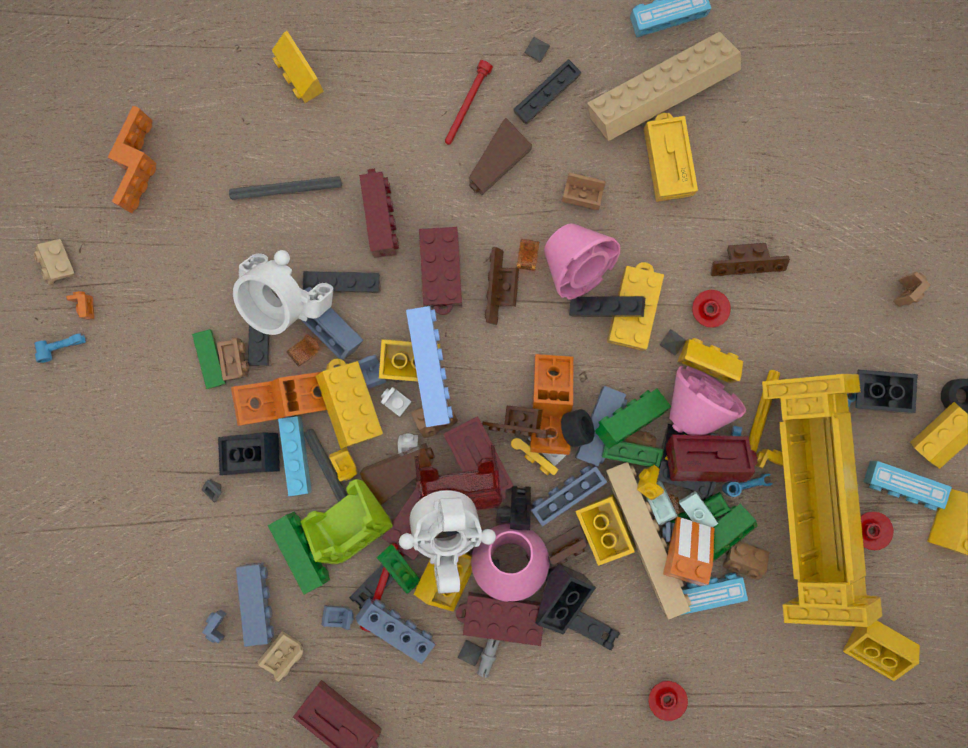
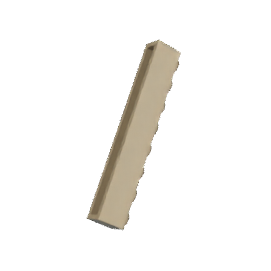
M626 462L606 470L605 474L665 618L669 620L691 611L689 608L691 601L687 594H683L681 589L683 587L682 580L663 575L667 559L665 550L668 548L664 538L660 539L657 531L660 529L657 521L652 520L650 516L652 512L648 501H644L642 493L637 490L638 484L634 478L637 475L633 465L629 466V463Z

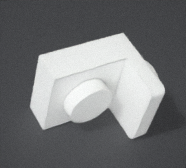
M393 387L391 389L387 388L381 395V403L399 417H401L412 402Z
M410 433L400 435L398 439V454L417 447L418 435Z

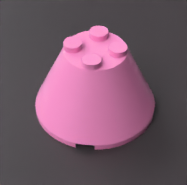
M683 366L678 368L669 417L674 423L672 427L680 433L684 431L689 435H708L746 413V408L742 401L734 393L730 395L723 390L725 386L713 377L690 366H687L686 369H682Z

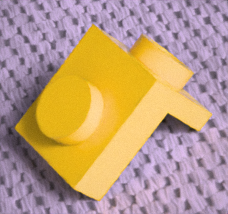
M347 447L329 455L339 481L350 480L357 475L356 464Z
M762 449V451L757 453L758 463L755 467L763 468L767 460L778 466H783L782 452L775 449L773 451Z
M655 465L642 470L637 490L650 500L664 493V489L656 484L660 469Z

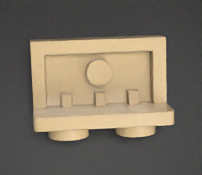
M61 239L37 244L34 257L37 263L40 262L42 277L48 281L49 285L53 284L55 280L74 276V271Z
M282 631L257 661L258 665L272 673L275 680L279 682L289 673L291 666L302 657V645L298 640Z

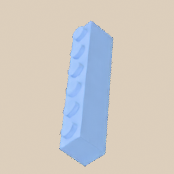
M431 306L406 310L426 427L449 424L450 418H453L452 407H448L447 399H450L449 389L444 387L443 380L447 379L445 368H441L440 360H443L442 349H438L437 341H440L439 330L434 328V321H437L435 309L431 310Z

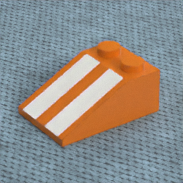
M676 517L663 575L699 586L709 585L713 567L714 528Z

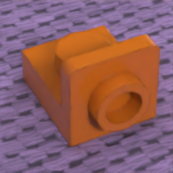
M83 291L73 292V295L66 296L68 301L78 302L76 312L79 318L86 320L94 319L93 296L87 295Z

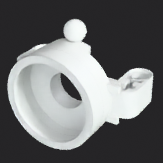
M284 250L277 251L274 255V260L268 261V257L264 254L257 253L250 256L239 265V279L233 287V299L240 315L254 329L269 335L282 333L298 318L305 322L307 318H318L332 306L333 287L330 284L320 283L309 292L299 288L291 276L292 269L287 266L290 261L289 253Z
M445 490L431 493L415 504L410 514L412 535L405 533L400 536L399 545L406 550L414 546L415 550L429 557L430 564H434L438 593H454L460 591L457 569L458 557L467 553L473 547H478L481 541L486 545L494 543L496 534L492 529L481 530L475 504L468 496L457 491ZM442 531L459 532L450 537L435 538Z

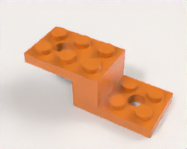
M132 106L108 155L110 160L127 170L112 202L130 213H133L138 208L139 199L142 193L146 191L148 187L147 182L150 176L155 173L157 164L144 152L139 151L143 147L146 134L152 128L153 120L136 106Z
M535 354L532 408L543 410L540 430L554 431L556 436L546 439L536 437V433H532L530 452L570 454V445L562 434L561 419L564 414L572 412L573 357ZM556 371L558 372V375L552 376L549 374V372Z
M321 372L281 377L269 382L231 387L238 426L327 410L322 393L320 397H316L313 393L315 387L320 389L316 376ZM252 398L257 399L259 402L257 409L252 408L250 405Z

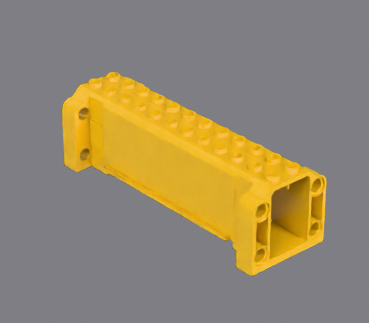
M836 374L762 381L764 399H781L783 422L779 423L794 579H798L799 596L783 604L784 623L868 627L882 617L881 597L866 594L864 547L851 413L849 412L847 397L848 393L860 392L859 374Z

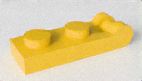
M514 438L511 441L513 449H521L526 453L524 457L532 464L535 461L540 464L541 467L539 469L547 476L550 473L555 475L559 470L539 453L530 452V446L521 439Z

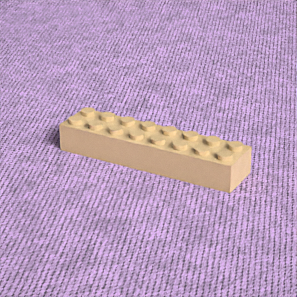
M718 32L588 102L590 119L606 139L610 141L740 71L741 52L721 32Z

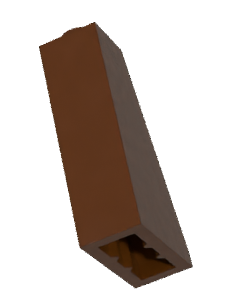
M507 118L502 121L469 176V186L475 193L479 192L483 195L532 149V144Z
M424 443L364 467L360 472V476L380 505H382L432 465L435 455L432 448H428L427 443Z

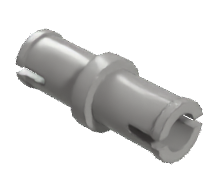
M487 640L485 650L481 653L482 659L477 671L479 676L483 677V674H485V678L489 677L492 663L496 660L495 654L500 640Z

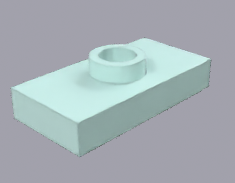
M658 481L656 484L664 489V493L653 500L649 498L647 500L657 523L662 525L678 516L663 483Z
M696 491L679 501L693 522L710 527L718 524Z

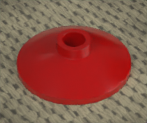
M705 290L694 299L692 312L699 324L708 328H714L727 321L730 316L731 306L728 298L722 292ZM708 306L713 308L712 313L707 311Z
M875 511L866 512L861 515L863 547L876 551L888 546L894 534L890 519L886 515ZM870 527H873L874 531L870 534L868 530Z
M662 681L652 688L648 702L652 713L657 718L664 721H673L685 713L688 706V697L683 687L678 683ZM665 696H670L668 702H664Z

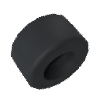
M967 378L954 379L943 386L941 401L946 409L955 402L968 413ZM960 388L966 393L964 403L958 402L956 393Z
M578 409L562 416V434L571 447L582 446L593 441L595 435L594 425L591 417L585 410Z

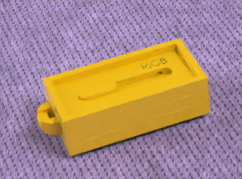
M668 112L660 113L655 118V121L647 122L644 127L656 202L694 196L698 191L685 116L673 118Z
M641 262L636 267L626 266L624 268L617 296L645 297L644 317H612L607 343L640 351L647 350L664 274L654 272L651 264Z
M342 359L331 360L327 364L326 370L319 373L316 379L340 449L382 435L383 432L358 361L346 364Z

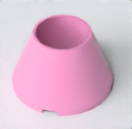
M567 224L559 228L549 238L544 248L557 293L562 298L567 297L569 300L580 297L595 288L603 280V274L608 269L612 270L620 254V244L612 237L576 224Z
M501 524L491 528L496 534L495 542L486 545L481 541L480 545L473 549L471 566L477 584L486 594L500 601H521L529 598L541 588L548 575L549 555L544 542L531 529H510V524ZM503 544H517L527 552L530 561L520 572L505 573L493 564L491 558L494 551Z

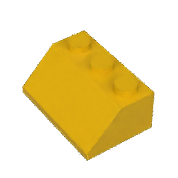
M288 31L284 32L272 49L275 56L272 59L278 69L282 67L285 71L282 75L287 83L292 82L295 87L292 91L297 99L302 98L304 103H307L324 91L317 76Z
M696 338L685 341L677 361L727 383L739 382L742 375L743 361L738 359L739 356L729 352L728 354L722 353L720 348L710 345V347L705 346L703 341Z
M381 340L380 379L418 381L411 341ZM437 343L438 349L441 348V343Z
M953 402L910 443L929 462L940 469L968 444V413Z
M951 489L945 509L938 508L927 542L968 556V493Z
M614 494L596 500L575 511L598 566L635 552L636 546Z
M465 553L458 557L459 592L438 593L434 564H430L429 560L413 595L428 605L454 612L472 573V555Z
M876 620L868 627L856 626L843 652L895 681L919 664L920 645Z

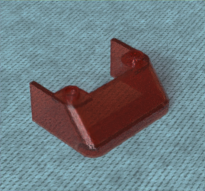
M491 445L492 458L482 459L477 464L478 470L439 475L438 470L431 466L421 468L419 456H414L416 482L420 499L434 492L450 490L468 496L475 504L476 510L499 506L502 503L495 445Z

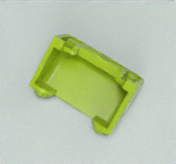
M359 479L350 481L346 487L349 495L325 513L312 511L301 520L315 562L343 563L392 528L393 525L390 517L364 481Z

